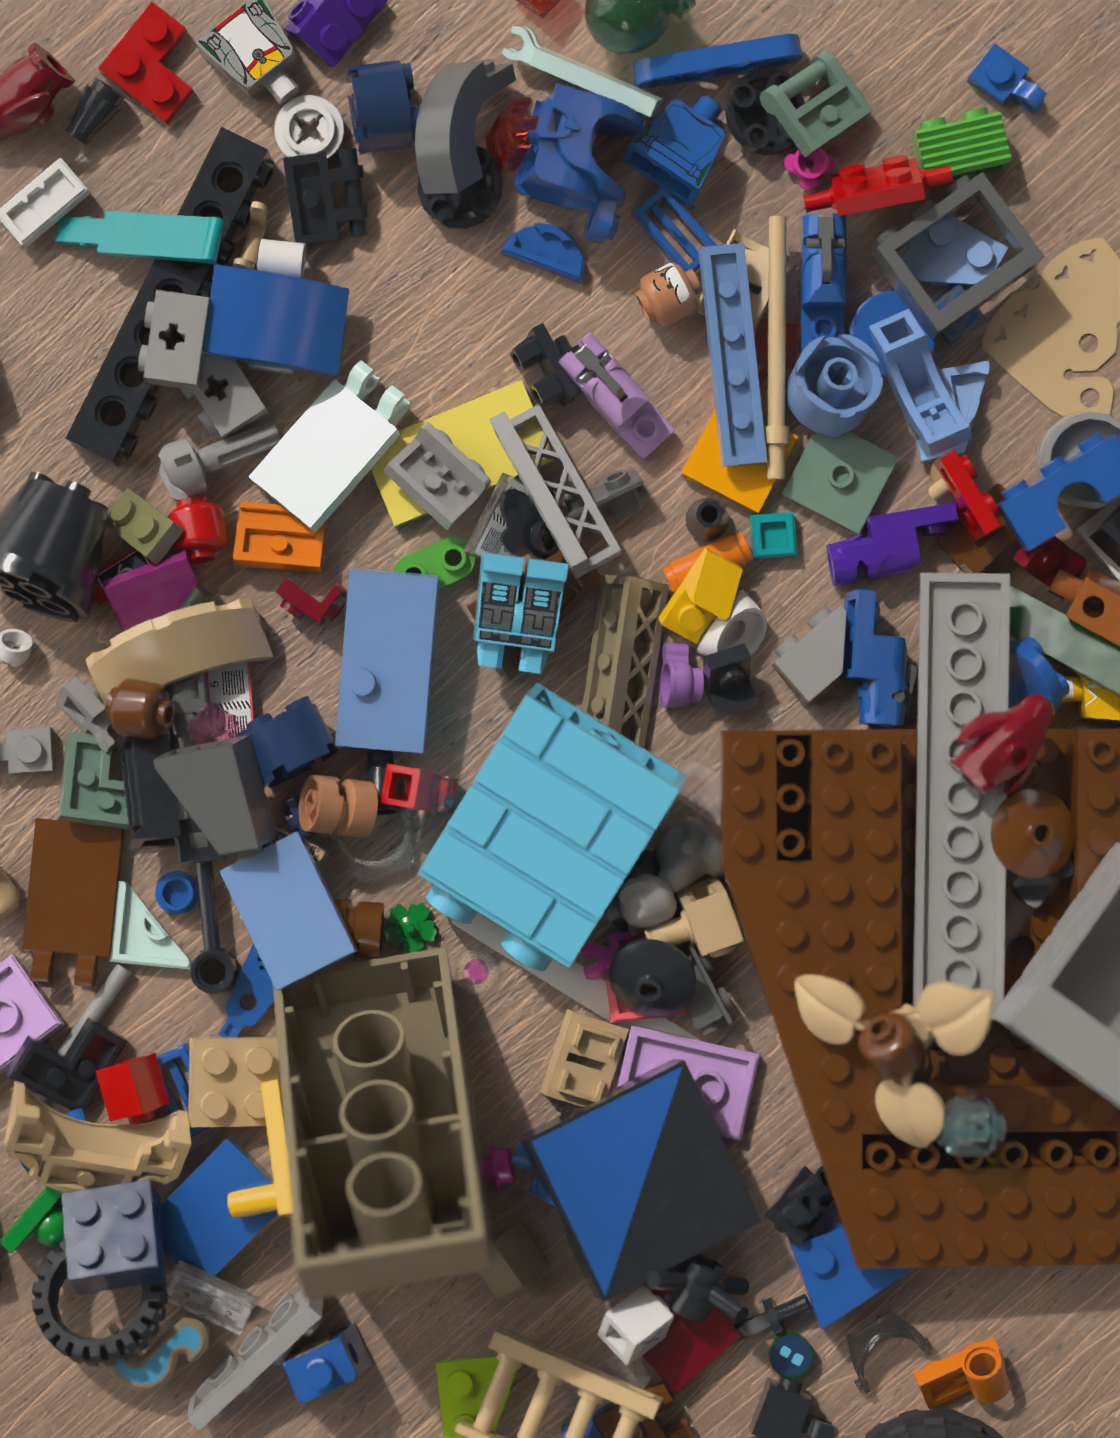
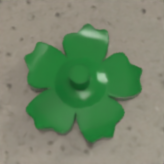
M424 903L418 905L411 904L408 911L401 904L391 908V915L388 921L395 926L384 930L385 941L391 942L396 947L400 946L403 942L405 954L418 952V950L424 948L422 939L434 941L435 935L438 933L434 927V922L432 920L424 921L428 917L430 909Z

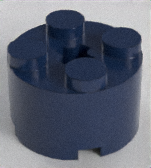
M400 60L346 67V82L352 83L353 93L348 96L355 142L356 144L359 143V155L412 148V144L415 143L419 110L417 105L410 106L409 100H411L410 89H414L410 63L401 64Z
M309 696L302 697L288 704L285 707L286 711L280 713L274 719L271 713H267L246 724L248 728L236 734L237 737L250 735L264 789L267 786L269 788L277 786L312 769L311 766L315 764L314 760L319 757L325 762L339 752L316 704L311 702Z

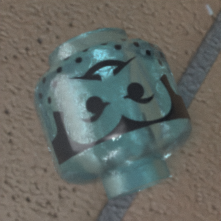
M953 1098L947 1101L945 1105V1125L942 1132L936 1138L938 1144L944 1145L946 1151L955 1157H984L991 1155L997 1145V1141L1004 1140L1006 1129L1004 1116L997 1114L994 1104L987 1098Z

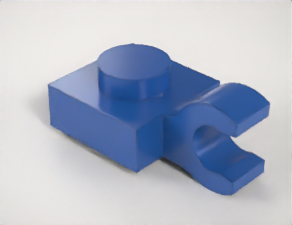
M996 43L992 45L967 80L968 83L1001 107L1011 97L1032 114H1035L1047 95L1036 84L1023 80L1028 73L1029 67Z

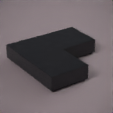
M88 1017L66 1054L28 1035L5 1074L8 1078L24 1083L27 1088L71 1111L79 1108L85 1111L100 1087L95 1071L113 1065L128 1041L124 1036Z

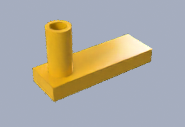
M273 1080L261 1083L274 1183L230 1192L228 1194V1207L234 1219L278 1210L280 1216L292 1219L281 1081Z

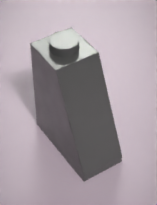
M250 735L172 749L153 760L155 769L219 855L236 852L237 858L254 856L263 852L262 846L277 837Z

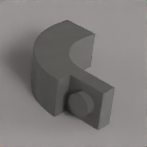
M493 59L449 63L431 80L422 98L415 132L417 168L424 194L459 193L483 178L475 143L477 116L481 106L488 97L516 81L513 64H494Z

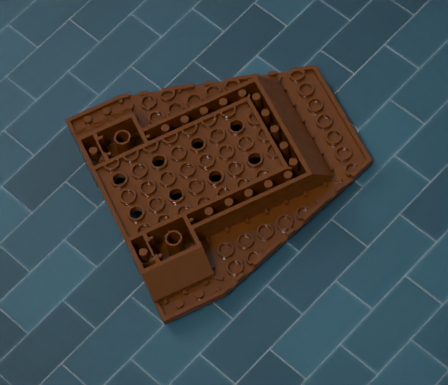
M1120 728L1048 729L1038 752L1036 763L1031 771L1029 781L1007 794V797L1018 791L1039 789L1058 797L1066 805L1072 816L1075 826V842L1071 853L1073 876L1067 878L1052 877L1049 894L1038 908L1027 904L1017 894L1012 884L1005 888L1004 998L1016 981L1021 978L1028 964L1048 936L1052 934L1057 923L1079 892L1083 890L1084 885L1116 842L1120 843ZM917 729L720 730L721 867L746 935L749 950L771 1016H773L779 1034L778 1037L783 1052L786 1055L815 1147L818 1150L824 1168L823 1171L828 1186L831 1189L855 1266L858 1269L1120 1264V1110L1045 1057L1028 1044L1022 1048L1014 1047L1010 1041L1011 1031L996 1020H991L982 1042L969 1053L954 1054L944 1050L941 1046L936 1049H926L923 1062L912 1075L911 1084H924L940 1097L945 1107L946 1122L939 1136L926 1148L916 1147L896 1137L885 1126L878 1114L875 1100L876 1091L880 1083L885 1079L878 1077L861 1055L858 1041L862 1030L855 1028L854 1036L846 1043L832 1044L815 1036L808 1029L800 1014L795 992L796 978L802 975H818L831 978L853 989L864 1003V1013L859 1018L860 1020H869L883 1013L899 1010L905 1004L913 1007ZM1026 936L1032 945L1031 953L1024 960H1015L1010 954V944L1016 937ZM985 1098L990 1105L993 1122L990 1151H980V1146L973 1145L976 1140L985 1142L990 1138L991 1127L986 1120L990 1112L989 1107L983 1102L972 1103L969 1100ZM982 1108L983 1113L979 1117V1115L975 1114V1110L979 1109L981 1111ZM966 1110L968 1111V1113H969L970 1116H971V1117H969V1116L967 1115L968 1125H969V1122H972L971 1125H970V1127H969V1129H968V1127L966 1126V1123H965ZM980 1122L985 1129L984 1133L983 1129L981 1131H978L976 1129V1126L980 1124Z

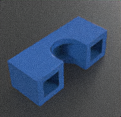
M1098 432L1077 445L1081 451L1079 454L1067 461L1061 455L1039 469L1043 475L1029 485L1025 479H1022L1001 492L1005 500L998 503L997 506L1023 550L1030 551L1067 528L1057 509L1058 496L1067 485L1074 482L1086 485L1092 491L1098 503L1106 504L1120 495V440L1116 434L1103 437L1102 433Z

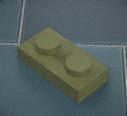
M129 488L113 504L107 514L106 526L156 565L159 564L184 531Z

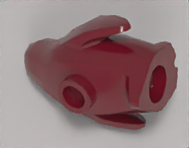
M35 42L29 46L28 55L15 60L0 75V140L23 133L34 125H45L54 113V106L51 103L56 94L62 88H68L76 82L54 56Z
M1032 694L1022 699L1019 705L1008 710L989 712L975 717L964 726L958 736L959 743H968L961 753L951 758L949 762L974 789L984 796L1005 783L1003 787L1005 794L1013 792L1030 775L1036 763L1037 755L1047 730L1054 720L1055 711L1053 705L1044 695Z

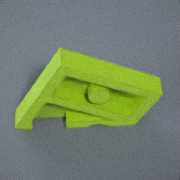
M497 1354L436 1361L444 1438H464L463 1435L454 1432L457 1423L464 1418L475 1423L499 1363V1360L496 1359ZM518 1368L515 1369L491 1428L492 1431L496 1430Z

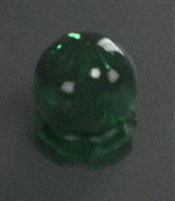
M586 0L584 11L586 28L594 40L601 47L618 55L639 54L658 42L667 29L669 14L679 19L684 18L696 6L695 0Z

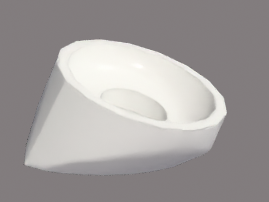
M744 590L736 593L727 621L715 616L699 642L697 653L706 656L744 643L750 656L757 651L765 637L767 629L766 616Z

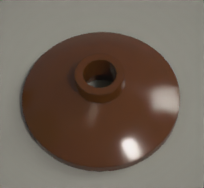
M1027 789L1013 793L999 805L992 819L990 837L996 857L1007 870L1024 878H1042L1058 871L1069 859L1075 842V826L1068 808L1058 797L1044 790ZM1038 825L1042 826L1044 830V838L1040 842L1034 835Z

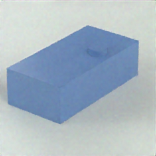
M361 568L349 570L335 746L423 753L425 751L440 575Z

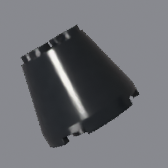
M30 472L28 479L1 511L0 591L7 597L23 603V608L68 622L77 623L79 616L88 619L95 601L107 513L109 510L105 505L89 499L91 495L90 489L73 481H67L64 487L54 483L46 475Z

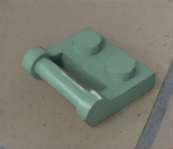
M823 51L812 59L811 65L781 85H772L760 94L763 108L768 113L776 116L805 158L873 111L839 61L829 51ZM820 79L826 80L831 87L798 109L790 101L791 98Z

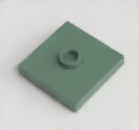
M814 431L781 496L858 535L899 457L851 432L844 433L837 438H829L824 434Z

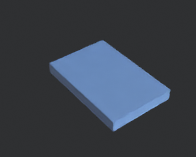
M297 831L264 848L263 852L246 857L220 871L276 991H280L358 951L301 832Z

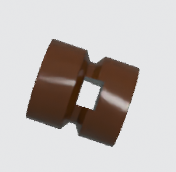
M333 899L358 950L353 953L355 958H380L384 929V903L359 901L355 907H351L347 900Z

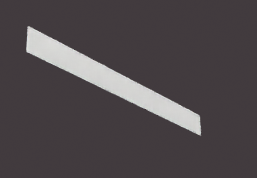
M479 912L471 924H463L452 920V924L610 1022L607 987L604 979H586L584 967L575 961L568 968L552 959L545 971H539L521 963L512 957L501 945V941L508 930ZM665 1017L612 1023L626 1027L629 1031L631 1025L700 1040Z

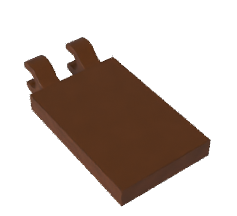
M36 818L22 949L35 950L30 981L52 982L55 952L79 954L75 969L74 985L96 986L98 956L110 957L125 829Z

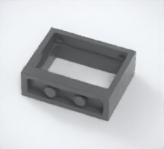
M983 172L972 180L967 175L961 177L946 189L949 196L936 205L933 200H929L911 214L914 221L901 230L896 224L875 240L879 246L876 247L871 258L932 341L1036 268L1045 257ZM975 197L1017 255L939 310L898 255L897 251Z

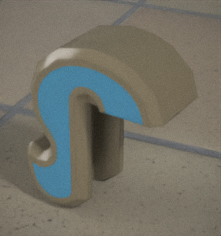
M185 1313L144 1354L137 1348L132 1352L134 1357L126 1361L119 1358L116 1360L117 1364L105 1365V1367L115 1379L131 1390L152 1391L165 1385L178 1369L182 1353L187 1355L190 1362L197 1361L212 1340L211 1325L200 1314ZM112 1323L102 1338L117 1334L121 1329Z

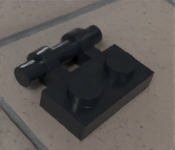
M356 148L339 150L341 167L328 169L326 152L283 157L295 243L309 244L339 240L336 222L348 220L351 237L368 235L366 218L370 217L369 204H364L361 178H365L363 165L358 164ZM343 181L347 206L334 208L331 183Z

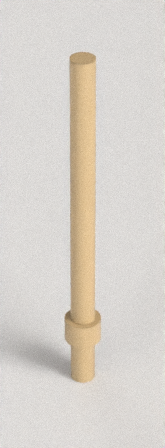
M770 216L768 426H764L765 444L767 445V479L782 480L785 479V445H789V426H785L786 216Z

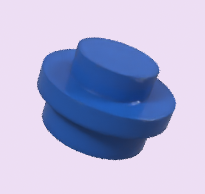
M172 871L165 874L158 881L155 890L159 906L164 911L175 915L184 914L192 910L199 900L195 878L183 871Z

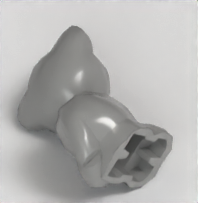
M684 816L667 828L661 835L655 848V856L660 866L658 876L644 873L636 878L629 879L620 888L618 895L620 911L627 922L630 936L635 937L644 931L643 928L653 927L672 919L676 911L675 892L687 888L705 873L712 876L724 875L721 867V845L700 818Z

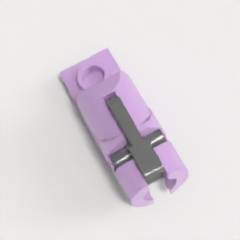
M590 332L576 343L580 349L574 354L567 352L558 363L585 393L583 396L639 458L644 460L675 429L648 400L649 396Z

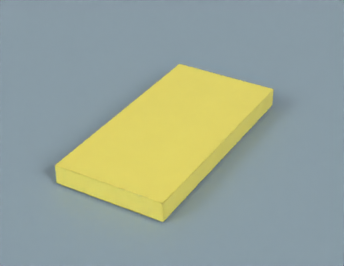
M522 380L399 430L401 434L399 438L371 468L395 528L428 513L383 471L387 464L416 437L421 427L427 422L436 429L445 432L451 438L453 445L468 459H472L481 465L485 474L491 479V483L486 490L505 483L511 478L519 477L496 437L489 419L503 411L506 412L509 419H512L533 407ZM537 419L516 430L523 444L539 448L543 430ZM547 443L545 450L551 451V448ZM529 454L534 462L536 455ZM543 457L540 468L555 462V460Z

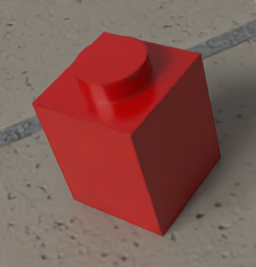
M156 1053L121 1061L95 1071L110 1122L128 1118L130 1125L155 1118L154 1109L170 1104Z

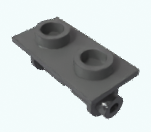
M634 468L629 471L625 469L615 471L604 478L603 484L588 491L608 526L609 523L603 511L611 508L615 519L619 521L644 509L643 504L650 501L649 495L642 485L644 482ZM568 495L564 499L565 503L561 504L559 508L564 517L580 521L585 504L581 498ZM589 513L586 523L596 525ZM570 526L572 532L575 535L577 528ZM584 530L582 539L593 534V532Z
M688 943L684 946L689 953L686 956L693 964L696 972V995L692 997L685 1006V1009L694 1024L695 1030L700 1029L703 1036L719 1028L716 1020L720 1018L723 1019L724 1023L731 1024L732 1020L728 1013L733 1011L734 1007L724 988L715 989L708 974L713 972L714 969L708 956H701L699 950L695 951L693 945Z

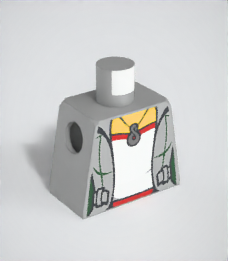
M248 0L195 42L203 58L249 98H254L267 88L279 104H283L290 100L299 90V86L287 73L298 62L296 53L266 0Z

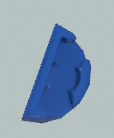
M537 223L534 226L525 227L516 234H512L501 249V254L582 284L584 261L581 249L571 234L558 226Z

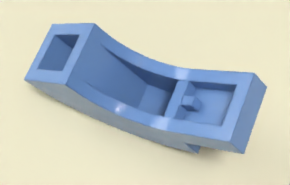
M906 309L870 325L869 330L877 355L896 401L916 439L923 441L931 456L972 439L970 427L946 390L933 361L926 335L911 311Z

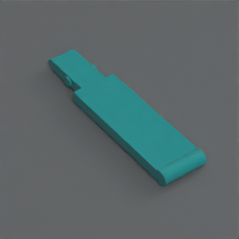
M105 211L104 219H95L91 216H85V218L63 216L59 221L55 243L80 246L82 248L98 247L97 253L101 256L216 264L225 220L218 217Z

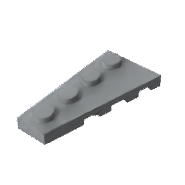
M302 1288L294 1296L287 1291L275 1304L277 1309L271 1316L268 1325L263 1329L257 1324L246 1335L238 1350L239 1357L235 1359L232 1355H228L192 1394L189 1401L187 1421L200 1431L211 1420L214 1422L220 1420L229 1410L234 1398L241 1392L245 1394L250 1392L261 1379L264 1370L272 1363L274 1365L280 1364L290 1353L293 1343L302 1335L305 1337L310 1336L319 1327L323 1320V1298L305 1300Z

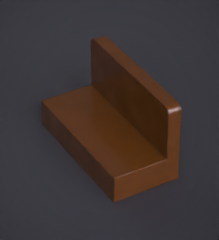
M996 484L987 492L996 504L1005 500L1001 494L1005 488L1001 484ZM1001 515L997 517L1001 525L1000 527L973 542L959 519L948 529L949 532L944 533L937 540V545L964 573H980L1016 537Z

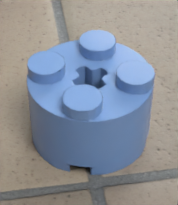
M839 334L838 337L824 338L825 336L811 341L802 351L788 378L786 386L785 404L787 408L792 411L797 420L805 427L824 434L829 438L840 437L842 434L858 427L877 400L883 386V377L881 378L879 369L880 362L876 353L862 340L844 334Z

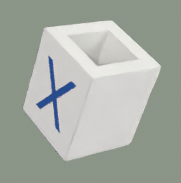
M642 1285L605 1313L597 1335L626 1366H629L666 1337L674 1316L670 1313L668 1305L661 1297L653 1295L645 1285Z

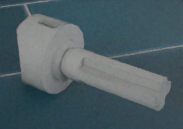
M268 421L205 446L198 451L191 447L185 437L164 445L158 454L161 461L159 473L171 499L182 500L207 492L206 473L214 472L275 447L280 441L278 431L275 425Z

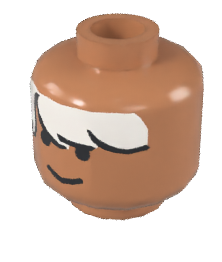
M672 262L644 275L639 281L640 290L635 292V295L649 323L656 321L659 325L667 327L697 312L698 299L696 295L702 293L703 289L692 269L684 272L679 264Z

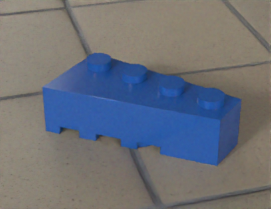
M840 1221L810 1231L805 1240L798 1246H795L788 1239L821 1330L914 1269H858L854 1264Z

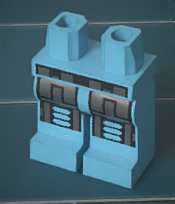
M482 552L473 640L478 641V665L502 668L505 645L521 647L518 670L542 674L547 661L548 651H554L561 600L569 564L526 558L521 599L517 600L524 558Z

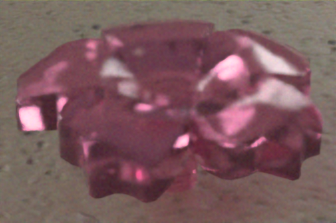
M206 703L197 712L199 719H190L188 722L187 731L190 739L196 740L195 745L234 738L232 733L226 731L238 725L236 715L229 714L226 710L219 711L218 704Z

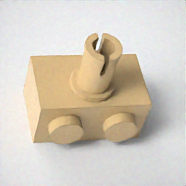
M710 876L696 881L687 888L676 892L682 911H680L681 916L653 927L643 928L647 939L661 940L673 946L690 940L691 944H696L701 956L709 953L711 957L726 955L735 950V944L744 941L727 892L717 876Z

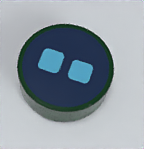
M786 1332L778 1337L776 1336L770 1344L768 1351L769 1360L773 1369L779 1375L787 1378H797L810 1369L813 1362V1350L803 1335L797 1332Z

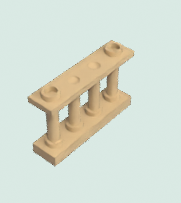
M499 1328L494 1332L488 1347L498 1352L496 1359L499 1360V1363L475 1423L464 1418L457 1423L454 1432L463 1435L464 1438H508L492 1431L491 1428L516 1368H521L522 1363L538 1369L537 1377L540 1380L516 1438H536L556 1386H561L563 1381L579 1387L578 1395L581 1396L565 1438H584L598 1403L602 1404L604 1398L621 1405L619 1412L622 1416L613 1438H632L639 1421L644 1422L645 1417L655 1418L664 1398L504 1328Z

